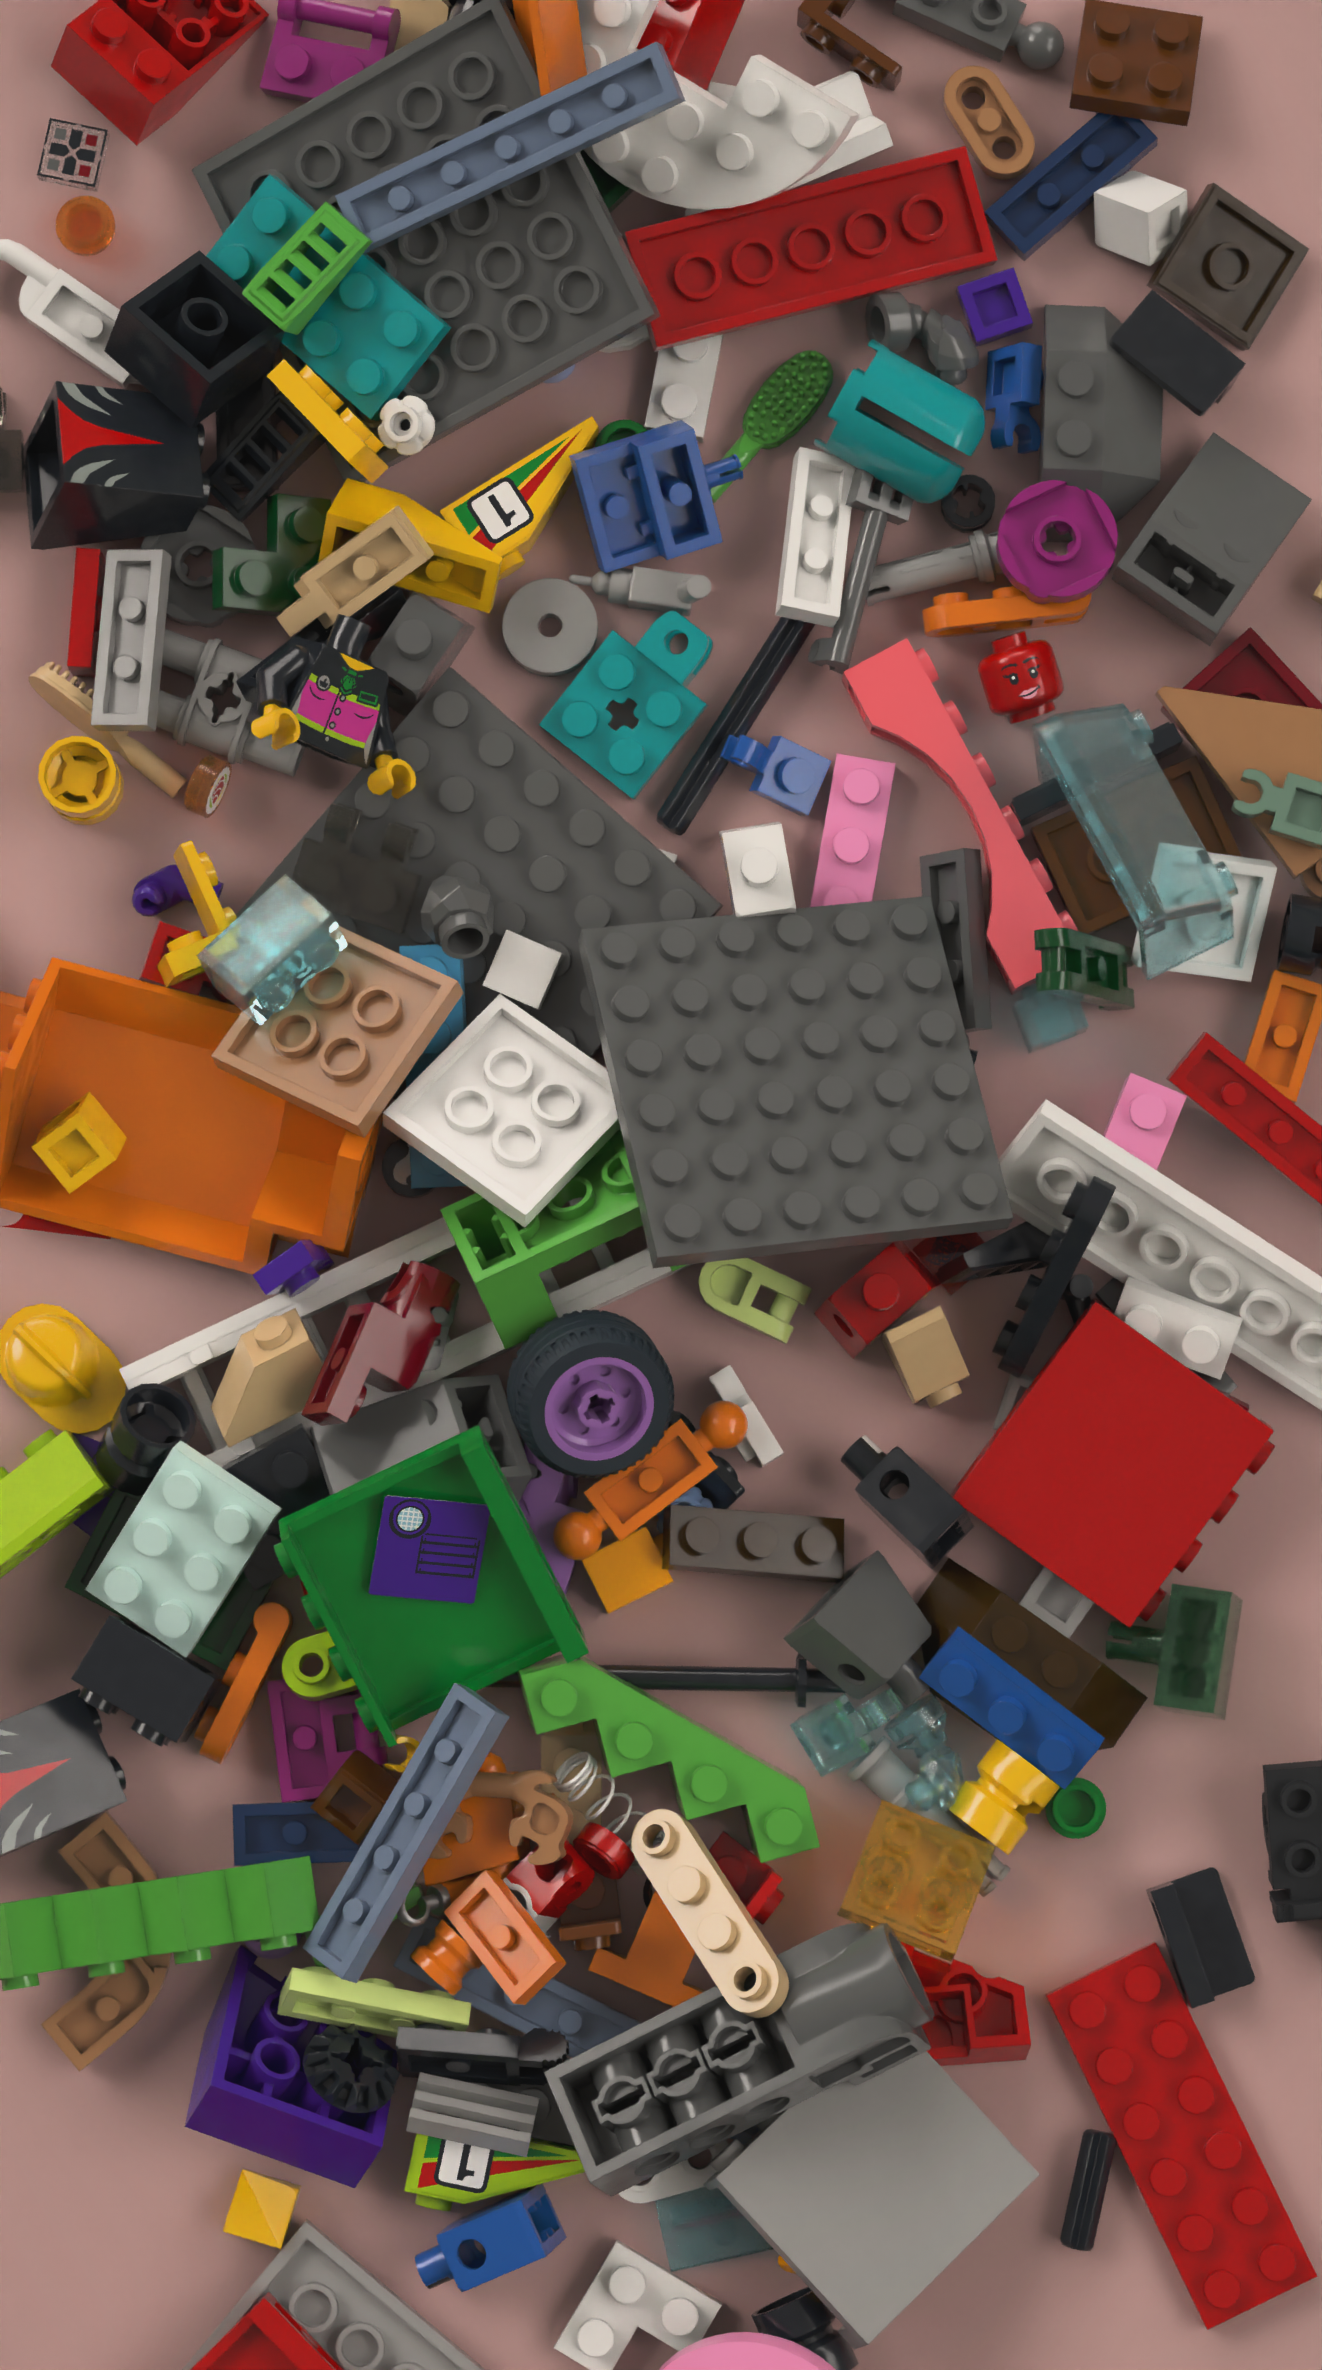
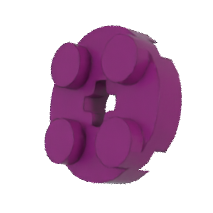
M1043 481L1022 490L1012 499L999 523L996 552L1000 567L1015 588L1024 592L1029 600L1038 604L1050 602L1066 603L1087 596L1102 584L1114 563L1118 530L1112 512L1107 504L1094 492L1087 488L1083 491L1078 487L1068 486L1065 481ZM1054 528L1059 535L1067 533L1071 535L1073 541L1066 547L1067 554L1057 556L1054 551L1046 552L1041 545L1046 542V530Z

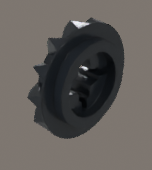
M354 2023L344 2030H340L338 2027L330 2024L321 2034L313 2036L304 2052V2071L312 2088L326 2102L347 2112L369 2113L382 2108L394 2094L395 2085L400 2075V2072L391 2065L394 2051L380 2049L377 2046V2033L366 2038L359 2034ZM347 2055L354 2059L357 2068L362 2069L356 2082L355 2074L352 2073L350 2064L343 2062Z

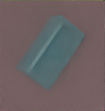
M706 2187L655 2201L671 2272L773 2249L718 2187L711 2191Z

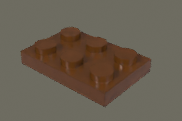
M1196 755L1031 827L1030 830L1065 910L1072 918L1078 931L1089 935L1142 912L1156 845L1242 857Z

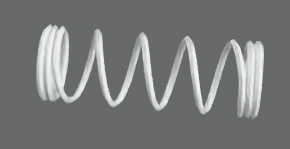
M589 1752L574 1754L559 1767L555 1774L557 1782L553 1783L559 1792L571 1791L568 1796L569 1802L581 1798L591 1787L594 1779L603 1777L611 1782L610 1794L598 1800L589 1808L585 1815L586 1820H593L598 1817L608 1806L611 1799L616 1796L625 1797L628 1800L629 1807L626 1814L619 1816L606 1827L610 1830L623 1819L620 1825L613 1831L615 1835L625 1825L629 1816L636 1814L644 1816L646 1814L641 1811L631 1812L632 1798L626 1793H614L615 1781L610 1775H596L598 1769L597 1761ZM586 1762L579 1774L567 1783L562 1784L565 1777L576 1766ZM593 1766H594L593 1775H592L591 1777L587 1778V1777L589 1776V1774L591 1773V1771H592V1769H593ZM588 1783L578 1795L572 1798L578 1789ZM606 1801L595 1814L589 1817L597 1806ZM663 1831L658 1832L653 1841V1846L663 1842L665 1837ZM631 1839L625 1843L627 1846L631 1844ZM635 1858L631 1868L636 1874H645Z

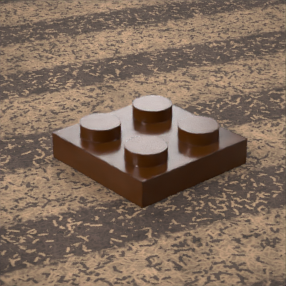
M1085 0L1069 108L1187 126L1191 111L1203 16L1100 0Z

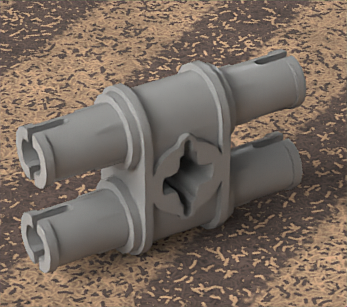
M165 629L162 665L193 676L196 685L192 695L189 694L186 699L159 690L156 727L172 732L173 739L177 740V744L181 746L189 743L227 757L228 763L233 765L235 763L241 764L245 759L292 777L295 776L305 747L296 743L274 750L271 746L272 735L262 739L257 738L251 732V723L246 722L254 703L245 701L236 681L263 661V659L223 645V640L219 638L215 640L209 639L207 643ZM234 684L233 694L240 704L237 709L227 707L223 715H219L217 719L218 708L211 698L213 694L224 695L227 688Z

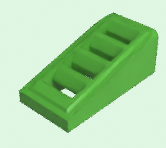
M325 201L255 275L242 294L280 329L298 335L373 241L333 205ZM326 227L347 245L340 253L319 236ZM310 246L330 263L323 271L304 255ZM294 267H297L312 281L306 289L289 275ZM279 286L295 299L289 307L273 294Z

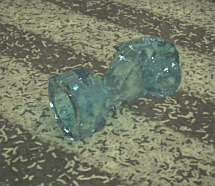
M933 1694L921 1698L904 1709L885 1726L884 1730L899 1750L913 1749L917 1758L921 1759L918 1764L920 1772L917 1774V1779L908 1783L905 1787V1796L910 1804L917 1811L926 1812L936 1803L941 1811L946 1812L956 1802L964 1775L959 1754H955L951 1747L945 1745L948 1741L944 1730L948 1713Z

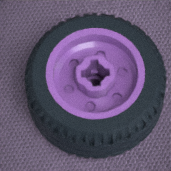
M582 1310L580 1313L573 1311L570 1314H563L561 1318L557 1316L552 1321L544 1323L545 1326L537 1328L536 1332L531 1334L529 1340L524 1341L521 1349L517 1351V1358H514L512 1361V1366L509 1370L510 1376L507 1379L509 1412L527 1447L548 1467L559 1473L562 1472L565 1475L576 1478L580 1476L585 1479L589 1477L599 1478L601 1475L608 1477L610 1474L615 1475L620 1470L626 1471L628 1467L635 1466V1462L645 1459L644 1457L652 1452V1448L659 1444V1440L663 1438L664 1431L668 1429L672 1418L674 1385L664 1358L643 1329L631 1320L615 1313L603 1310L601 1312L599 1310Z

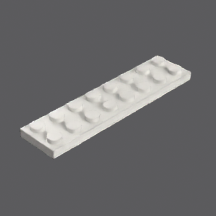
M1045 1099L998 1159L1012 1212L1049 1236L1054 1228L1065 1233L1071 1219L1062 1215V1212L1077 1181L1089 1186L1093 1176H1096L1115 1185L1116 1189L1082 1257L1124 1284L1128 1276L1243 1318L1231 1353L1322 1411V1277Z

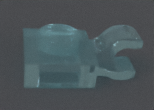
M892 1687L875 1695L855 1709L844 1693L800 1716L790 1727L820 1776L823 1777L867 1754L874 1748L876 1743L869 1732L890 1721L889 1717L900 1712L904 1707Z

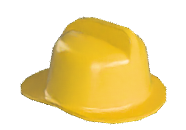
M43 1303L24 1307L8 1318L0 1330V1374L7 1385L43 1420L60 1431L67 1430L71 1433L81 1434L99 1430L112 1421L126 1391V1383L119 1370L122 1368V1365L114 1353L87 1326L61 1306Z

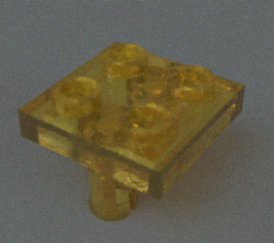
M882 1800L874 1816L837 1915L855 1923L866 1924L870 1928H874L883 1922L887 1923L901 1942L951 1962L956 1955L996 1846Z

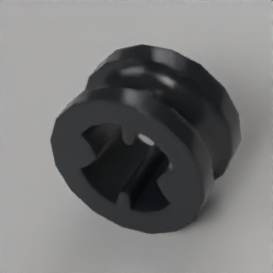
M976 475L960 476L953 490L941 500V513L945 522L952 529L962 533H973V531L983 529L990 522L995 508V494L991 485ZM968 489H971L980 494L978 506L984 511L976 517L973 511H970L969 517L964 518L956 513L958 502L953 496L959 491H962L963 496H967Z

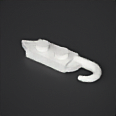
M0 239V260L7 262L27 276L19 296L20 311L26 320L124 389L129 383L141 384L104 352L120 310L62 269H57L23 244L9 239Z

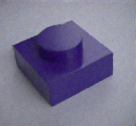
M1014 267L957 286L956 293L976 347L1032 328L1033 321Z

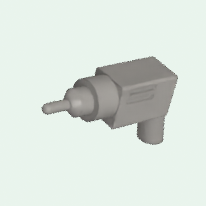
M633 566V569L620 568L608 573L599 571L593 577L575 574L569 576L571 583L592 586L597 595L608 596V602L624 604L628 605V608L661 613L676 611L682 616H690L692 604L706 597L711 591V582L704 575H692Z

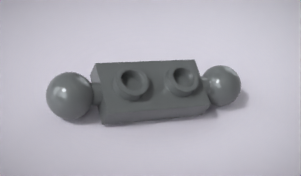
M896 0L892 13L901 19L999 63L1009 45L1017 48L1018 55L1025 65L1037 70H1044L1054 66L1060 60L1064 51L1063 36L1054 25L1047 22H1034L1025 26L1020 23L1027 4L1018 0Z

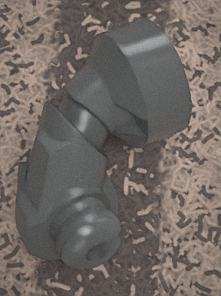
M897 291L873 294L868 299L865 320L869 341L873 339L889 348L892 352H901L909 347L912 338L922 340V347L928 351L929 360L936 367L935 376L952 386L962 384L967 378V369L978 365L979 352L960 320L956 321L949 315H941L933 308L927 313L921 309L920 305L909 303Z

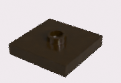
M1212 183L1208 184L1147 286L1241 351H1244L1251 347L1309 251V248L1217 184Z

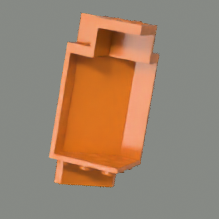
M54 957L51 958L43 979L33 978L31 980L26 998L0 991V1208L252 1275L271 1262L278 1240L293 1244L300 1240H311L315 1245L323 1246L327 1253L348 1258L355 1235L354 1231L362 1199L364 1200L377 1153L375 1150L383 1125V1112L389 1107L391 1100L366 1137L363 1138L219 1069L211 1055L244 1007ZM90 1091L126 1135L127 1139L117 1160L69 1194L31 1147L44 1124Z

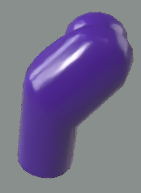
M175 864L168 865L141 879L136 884L132 896L135 910L147 917L156 916L184 900L193 903L181 873ZM219 881L218 885L213 887L218 900L224 885Z

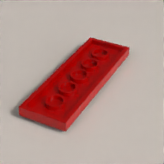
M966 146L784 191L755 203L733 208L712 209L625 231L622 235L629 253L661 315L646 324L654 352L863 299L873 294L886 293L994 265L998 260Z
M1152 1942L1046 1993L1045 1996L1108 2127L1116 2139L1121 2154L1205 2328L1209 2330L1317 2277L1157 1943Z

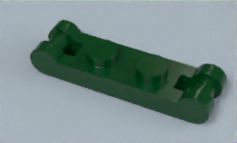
M1046 928L1034 931L1035 950L1041 951L1042 972L1036 974L1037 993L1058 994L1098 1005L1099 1010L1114 1011L1135 1008L1134 989L1128 988L1127 968L1133 966L1131 960L1132 947L1068 928Z

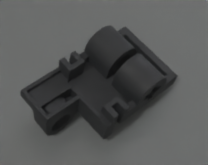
M1322 1760L1263 1765L1264 1792L1262 1793V1816L1265 1843L1269 1854L1270 1870H1268V1879L1273 1888V1891H1269L1274 1918L1277 1923L1322 1919Z

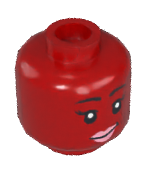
M1025 631L991 641L994 653L985 656L979 662L978 673L992 713L998 716L1008 715L1010 724L1055 710L1054 700L1058 699L1063 693L1064 683L1051 644L1041 639L1028 641Z

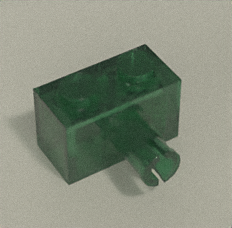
M1172 1584L1164 1629L1131 1625L1129 1628L1123 1623L1113 1620L1110 1623L1107 1635L1113 1636V1639L1132 1641V1643L1124 1644L1106 1641V1658L1109 1660L1119 1659L1158 1665L1159 1672L1153 1704L1166 1712L1225 1720L1243 1600L1233 1592Z

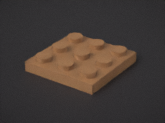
M310 913L298 932L312 930L326 943L325 952L265 1007H257L249 1001L211 1057L219 1069L365 1138L464 992L457 980Z

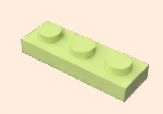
M309 1966L302 1969L292 1967L280 1992L277 2014L345 2028L354 2023L357 2030L397 2038L398 2026L415 2028V2026L424 2023L438 2024L453 2031H466L469 2026L471 2003L455 2000L451 1994L439 1990H426L420 1993L395 1988L391 1982L379 1978H368L354 1983L341 1979L327 1968Z

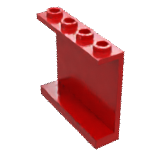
M1093 1298L952 1490L951 1496L971 1514L1130 1628L1137 1617L1146 1622L1158 1609L1167 1594L1160 1586L1173 1568L1183 1573L1194 1560L1203 1545L1196 1537L1209 1519L1219 1524L1230 1511L1239 1497V1494L1233 1491L1232 1488L1245 1470L1255 1475L1269 1458L1275 1445L1268 1441L1274 1430L1268 1423L1253 1416L1118 1318L1108 1307Z

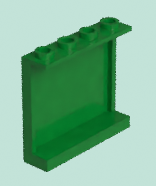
M479 1425L278 1520L281 1542L274 1545L278 1560L289 1579L299 1575L308 1592L307 1595L301 1597V1601L310 1622L316 1631L326 1627L335 1646L328 1648V1653L339 1677L343 1682L353 1678L362 1696L355 1700V1704L369 1733L379 1729L389 1748L397 1745L395 1730L440 1709L454 1683L469 1687L476 1692L560 1651L567 1663L589 1653L584 1631ZM385 1496L487 1505L490 1516L474 1603L369 1594Z

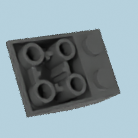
M1213 432L1119 561L1112 580L1205 644L1211 646L1312 499Z
M499 1374L440 1379L362 1407L355 1416L348 1419L347 1423L325 1426L314 1424L310 1429L330 1495L477 1425L480 1426L518 1503L532 1476L516 1425L509 1412L507 1398Z

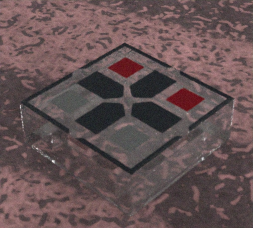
M50 118L37 173L39 180L97 192L110 137L108 130Z

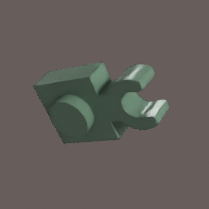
M1256 769L1244 770L1240 780L1255 785L1260 791V800L1249 804L1235 799L1231 810L1243 818H1255L1263 813L1271 815L1273 819L1268 833L1322 850V782L1288 772L1283 787L1280 788L1273 786L1271 779L1262 771Z

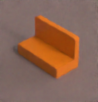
M512 0L515 22L537 65L541 97L586 76L587 70L577 0Z

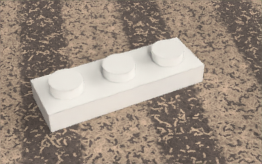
M799 447L793 457L775 612L776 616L831 628L834 627L840 617L852 507L846 505V501L856 467L833 454Z

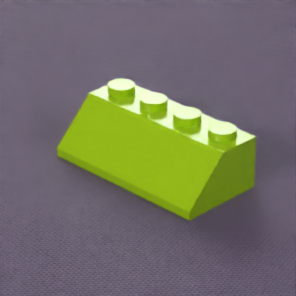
M52 1429L46 1431L23 1450L28 1458L25 1462L10 1473H8L4 1466L0 1467V1579L115 1490L105 1480L97 1464L70 1431L64 1430L58 1436Z

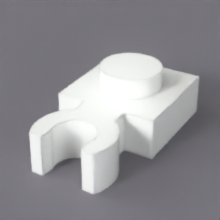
M731 1365L710 1376L709 1380L721 1400L737 1404L747 1417L748 1429L746 1436L736 1446L745 1462L756 1457L760 1465L764 1467L784 1454L783 1450L757 1407L750 1399Z

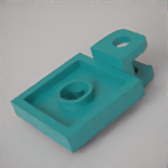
M669 611L660 616L650 626L635 647L612 630L539 725L635 800L708 707V704L686 687H688L709 659L713 649V641L708 635L676 611ZM678 634H686L688 638L686 650L680 654H673L670 649L672 638ZM629 698L634 700L637 706L633 714L639 719L637 726L631 729L623 725L615 731L609 725L613 718L611 712L608 711L610 705L614 701L624 704Z

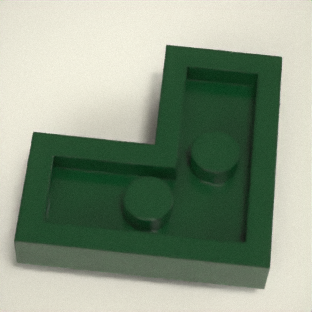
M280 493L267 497V551L221 547L213 550L212 610L277 617L284 609L298 600L301 596L293 585L301 580L300 577L318 563L326 515L331 506V499Z

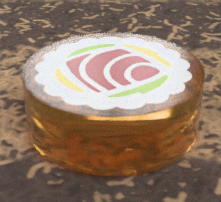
M213 755L204 757L198 763L185 792L184 804L187 810L205 818H209L216 811L230 781L231 763Z

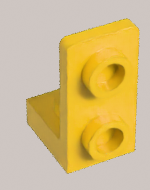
M191 840L180 844L173 857L208 937L203 939L200 930H197L167 944L170 953L165 954L157 965L166 988L232 961L240 951L237 942L243 939L242 930L235 913L229 906L222 909L213 889L214 886L218 885V877L211 859L205 851L197 853Z

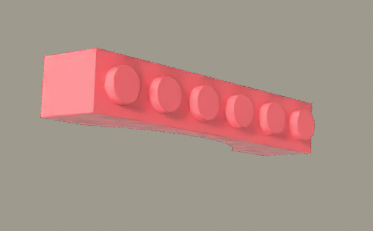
M906 638L843 671L842 683L869 733L898 745L925 763L952 790L969 815L982 846L989 879V916L986 927V946L1010 993L1014 995L1036 983V974L1042 972L1041 951L1035 950L1034 931L1046 928H1068L1076 931L1078 929L1066 910L1059 914L1055 911L1046 894L1054 888L1045 868L1037 857L1028 861L1018 843V840L1025 837L1020 822L1009 805L1001 809L999 808L989 789L996 785V780L989 765L980 752L971 756L963 742L961 735L968 732L959 710L952 700L943 704L932 683L939 680V676L929 655L924 648L914 652Z

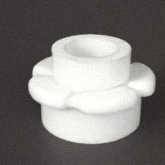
M407 395L403 400L393 398L380 411L379 417L382 423L378 427V435L385 447L389 449L395 448L401 455H413L420 452L432 439L435 431V420L428 410L427 404L419 397ZM405 419L410 422V428L407 431L401 428V422Z

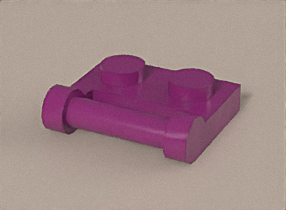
M279 0L277 6L278 20L259 88L266 95L307 103L394 52L401 23L399 9L379 6L375 11L325 0ZM308 21L372 34L369 50L299 36L302 22Z

